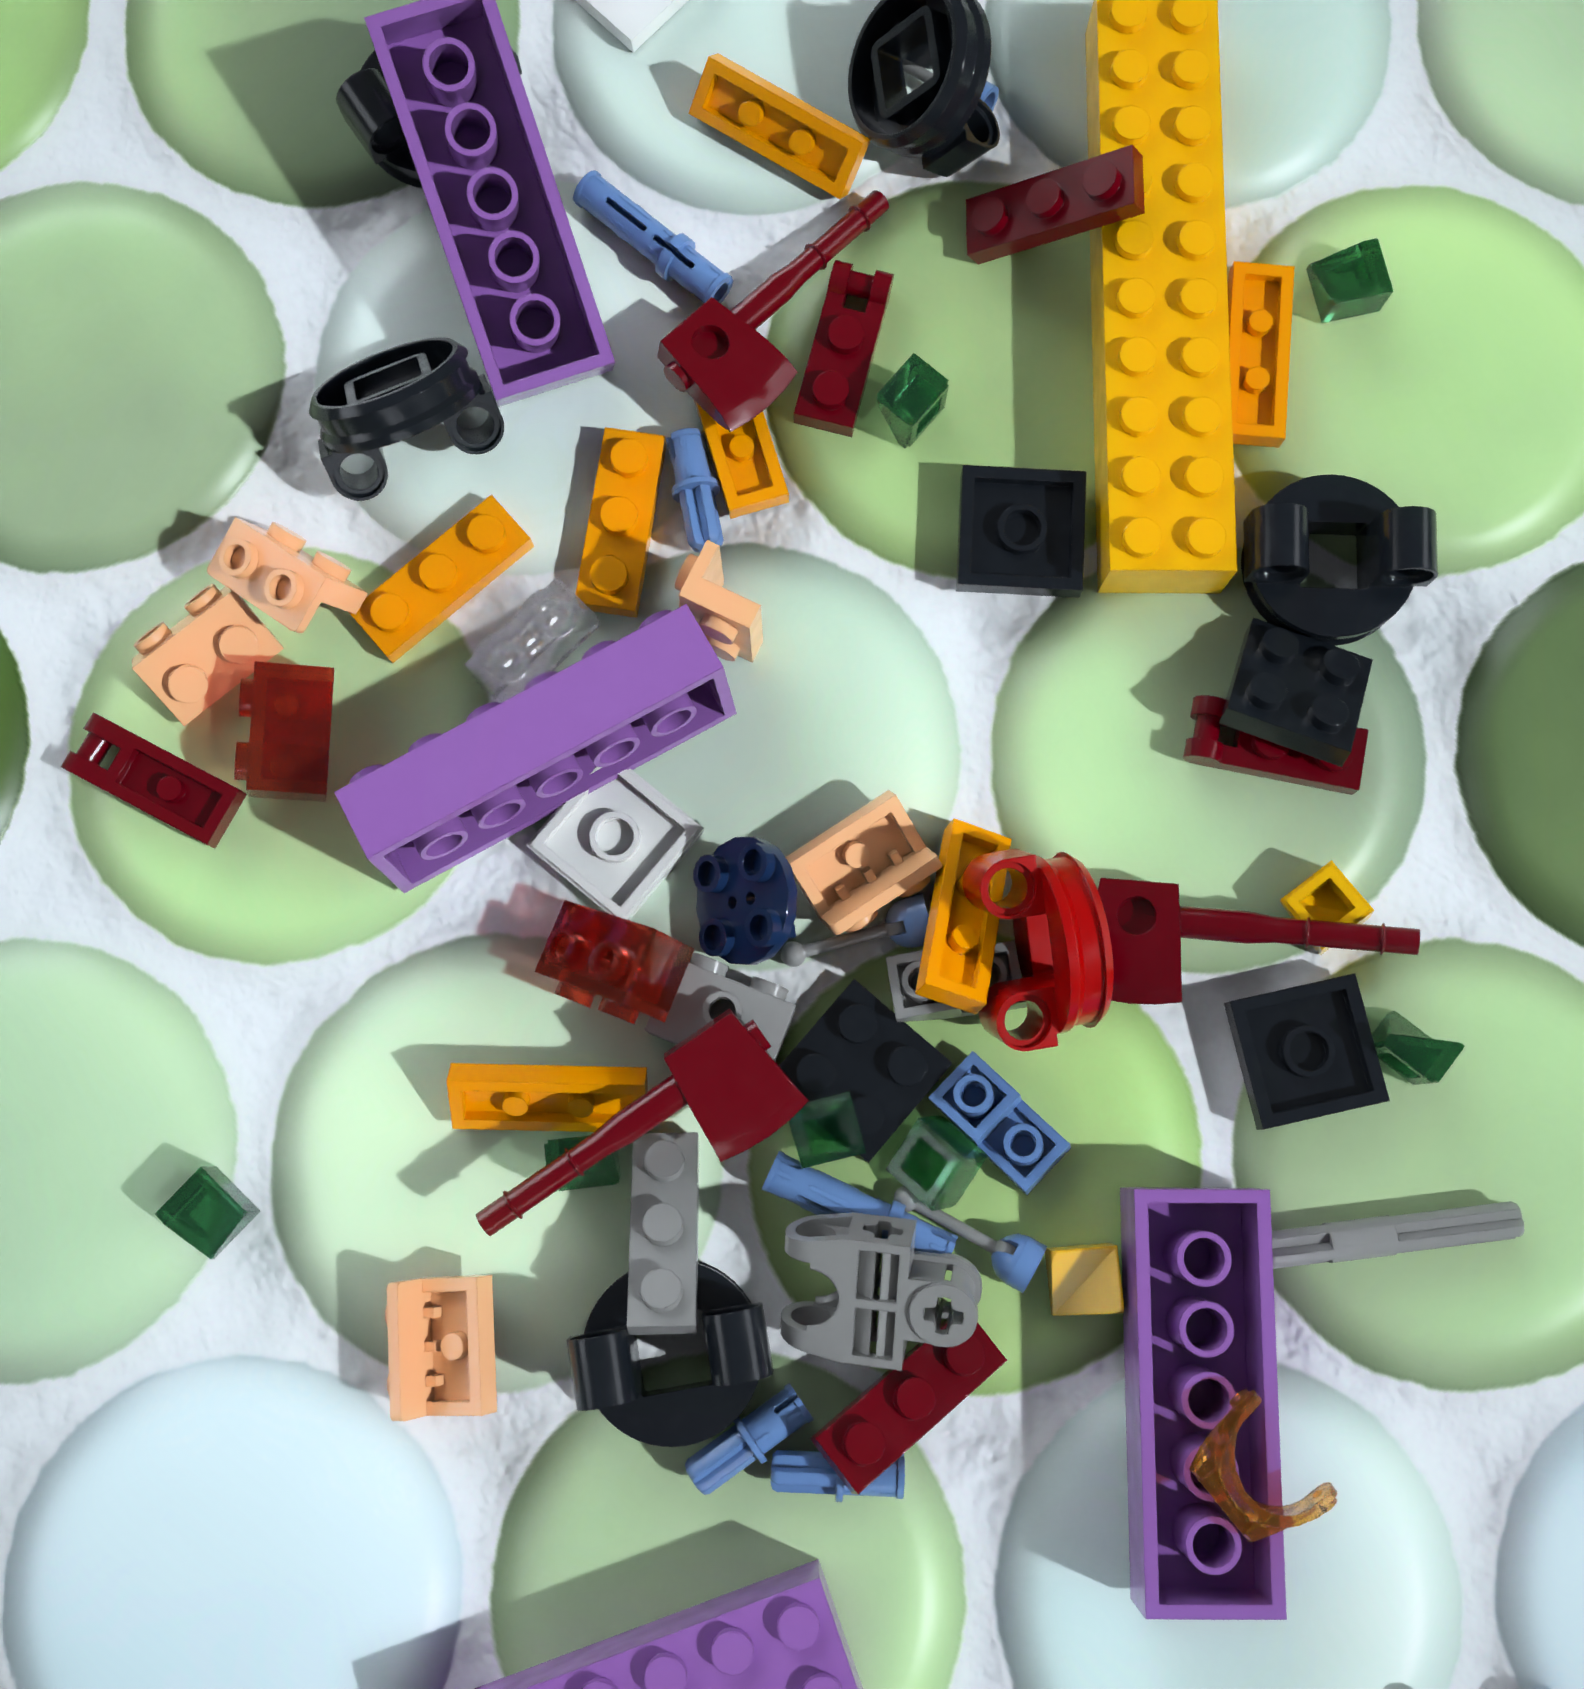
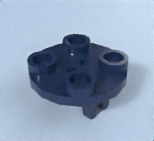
M734 837L718 846L712 855L706 854L699 858L693 870V880L697 887L696 912L700 925L699 943L704 953L709 956H719L731 964L757 965L774 957L788 939L796 938L794 921L797 912V886L792 867L777 846L763 838Z

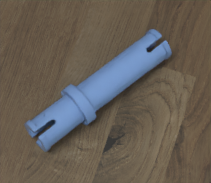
M596 170L588 172L580 180L573 194L575 204L580 208H584L611 229L618 237L655 264V273L667 282L677 281L703 303L711 297L719 303L724 301L733 285L732 276L721 271L695 250V242L684 233L675 235L647 213L640 205L633 202L601 177V174Z
M780 1150L762 1187V1190L791 1201L816 1215L854 1212L917 1220L915 1251L952 1254L958 1239V1235L937 1226L935 1227L906 1212L905 1204L896 1200L889 1204L879 1198H874L839 1179L799 1162V1160L786 1155ZM882 1230V1239H888L887 1230Z

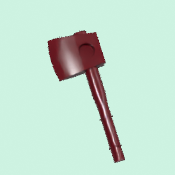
M874 190L856 206H850L848 213L812 244H806L801 254L788 265L769 276L731 310L727 309L713 297L708 299L660 341L657 357L665 366L663 372L667 380L677 390L681 392L687 391L707 414L730 432L749 422L770 406L787 388L798 372L790 361L756 329L786 304L819 270H825L827 263L862 232L870 230L871 224L889 209L886 197L880 191Z
M1100 878L1098 892L1107 918L1113 954L1114 982L1111 1001L1153 1005L1182 1002L1181 938L1244 944L1304 945L1306 949L1308 946L1374 951L1379 952L1380 955L1383 952L1418 955L1420 929L1385 926V923L1379 926L1310 920V917H1307V919L1283 918L1249 911L1180 906L1179 884Z
M729 1008L664 1053V1060L672 1073L671 1076L618 1111L594 1133L571 1149L565 1148V1153L508 1192L503 1191V1196L476 1213V1218L485 1233L491 1237L515 1219H522L523 1214L579 1175L584 1176L586 1170L608 1155L633 1143L686 1105H689L720 1162L750 1149L771 1136L790 1121L809 1100L767 1052V1049L772 1046L755 1021L752 1019L744 1025Z

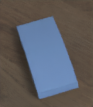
M974 1051L928 1097L1026 1195L1033 1190L1071 1149L1070 1143L1022 1100L1021 1095Z

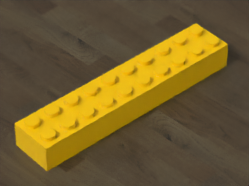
M1094 0L1085 32L1088 159L1133 144L1143 155L1145 214L1090 230L1097 593L1220 594L1238 569L1218 0Z

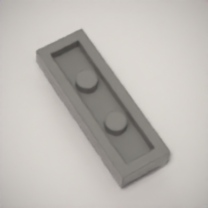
M698 1132L646 1133L633 1142L627 1330L629 1335L697 1334Z

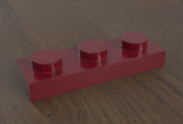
M1132 144L966 199L967 256L979 265L1145 214L1143 155Z
M948 1319L941 1323L940 1329H946ZM978 1322L972 1336L960 1345L938 1347L927 1343H918L905 1355L902 1371L891 1369L886 1371L810 1439L852 1494L859 1495L999 1369L1007 1359Z

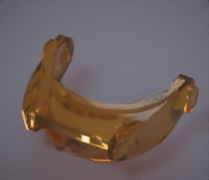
M1244 1389L1230 1400L1231 1410L1201 1444L1189 1469L1245 1539L1249 1542H1254L1284 1529L1297 1527L1317 1519L1335 1506L1338 1492L1331 1482H1325L1312 1490L1302 1500L1282 1506L1260 1503L1253 1500L1247 1494L1236 1471V1439L1242 1423L1260 1405L1262 1398L1255 1390L1248 1391Z

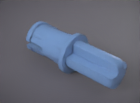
M684 428L674 431L670 434L671 437L666 438L675 476V485L672 487L671 492L673 500L681 505L688 544L697 553L701 552L707 540L721 547L724 539L715 496L720 491L719 481L712 477L707 456L705 433L697 428Z
M788 1383L784 1386L783 1390L742 1420L740 1417L733 1421L735 1423L734 1426L688 1458L685 1463L687 1474L702 1494H710L758 1459L761 1464L767 1461L765 1453L807 1422L809 1424L814 1419L793 1387Z
M777 1450L773 1453L771 1459V1486L776 1492L835 1494V1502H842L843 1495L896 1497V1499H903L904 1454L859 1495L852 1494L820 1452Z

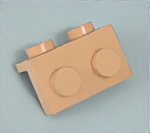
M235 517L207 567V573L289 630L297 633H303L306 630L321 602L356 615L368 594L347 580L352 571L349 567L320 551H317L315 556L312 557L302 550L307 541L306 539L276 522H272L269 529L266 530Z
M707 540L699 556L692 553L687 556L677 575L675 589L680 591L679 607L685 604L688 605L718 657L728 661H735L737 656H740L753 663L763 643L761 605L723 588L724 576L720 545Z
M214 584L207 586L185 604L184 608L189 612V615L171 629L162 622L148 631L133 645L139 653L132 659V669L183 726L191 722L284 649L278 639L243 598L226 586L221 590Z
M890 790L785 857L792 867L796 882L815 913L834 935H840L844 931L851 933L864 928L876 918L879 908L896 897L904 898L919 892L930 882V875L943 866L937 854L926 847L898 797Z
M492 1275L425 1277L390 1282L386 1289L387 1306L385 1321L388 1327L389 1374L387 1378V1391L390 1399L391 1420L408 1421L424 1416H483L497 1412Z

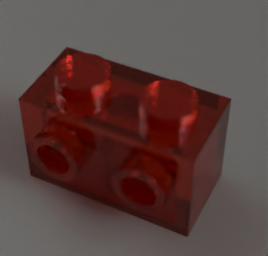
M255 661L254 678H241L239 717H251L249 742L237 741L234 779L247 781L246 791L248 797L326 802L334 668Z
M564 900L534 972L559 982L554 992L555 995L584 1007L591 1008L596 997L601 999L598 1011L635 1025L639 1013L665 1023L694 948L652 927Z

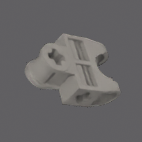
M854 1212L803 1217L787 1226L785 1230V1252L796 1260L810 1263V1269L827 1276L837 1291L825 1296H816L815 1302L802 1301L786 1306L781 1312L780 1334L792 1347L828 1360L902 1371L908 1341L927 1343L938 1347H953L962 1344L972 1336L978 1321L977 1305L982 1293V1279L977 1268L962 1256L951 1253L938 1254L915 1251L917 1220ZM882 1230L888 1231V1239H882ZM881 1253H883V1255H882V1269H881V1272H879V1270H880V1256H881ZM946 1270L952 1271L951 1281L944 1280ZM941 1298L951 1299V1302L943 1301ZM877 1311H879V1313H878V1328L876 1327V1315H877ZM942 1318L948 1319L945 1330L940 1329ZM871 1341L877 1342L876 1353L870 1352Z

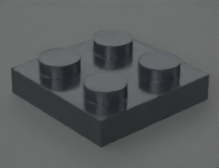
M963 465L960 478L956 591L1079 598L1083 591L1086 471Z
M1253 617L1244 635L1219 723L1342 767L1352 751L1373 659Z
M1355 973L1224 1003L1257 1130L1390 1101Z
M853 979L779 1066L809 1100L804 1107L869 1163L952 1065V1062L908 1024L897 1022L894 1012L858 981Z

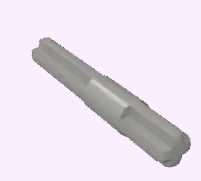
M1509 1201L1272 1231L1273 1269L1325 1262L1337 1263L1397 1255V1253L1515 1239L1524 1234V1221L1519 1206Z

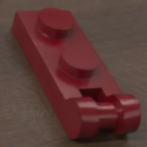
M835 260L793 413L794 423L852 437L889 302L894 274L876 270L874 275L853 271V264ZM847 295L868 300L865 313L844 308Z
M1210 695L1193 697L1190 717L1196 720L1193 738L1186 739L1183 755L1185 761L1201 766L1349 795L1359 791L1368 729L1357 727L1352 751L1343 766L1340 767L1235 729L1233 746L1223 745L1221 742H1218L1220 726L1231 728L1219 723L1226 699Z
M92 713L83 728L89 733L77 753L69 751L60 767L215 849L247 794L102 716ZM114 745L120 748L109 769L106 770L100 764L111 746Z

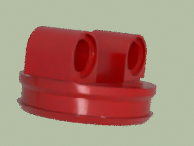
M1010 849L985 853L973 859L963 875L964 894L968 901L976 908L1002 919H1013L1014 938L1022 974L1020 979L998 982L989 987L987 1004L978 1012L984 1029L1014 1050L1032 1051L1058 1046L1057 1034L1069 1032L1074 1026L1095 1027L1106 1015L1111 1004L1114 969L1106 914L1097 887L1087 868L1078 859L1065 852H1059L1053 858L1044 859L1026 851ZM1006 868L1012 879L1010 892L1004 899L993 902L989 896V882L996 872ZM1025 1000L1027 1016L1024 1022L1016 1029L1006 1030L1005 1015L1007 1010L1014 1003Z

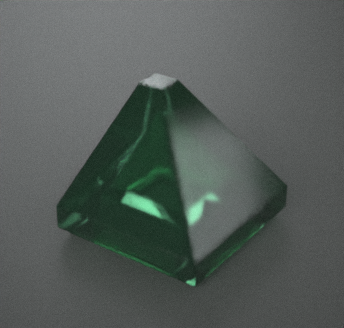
M850 1091L809 1101L789 1121L802 1169L866 1153Z

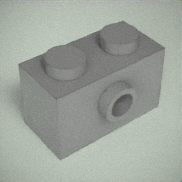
M698 953L692 954L690 962L674 957L645 1031L677 1045L730 1008L744 1025L752 1019L755 1021L772 1046L767 1049V1052L776 1061L796 1011L795 1004L785 1001L789 990L755 976L752 977L749 986L725 977L729 966Z

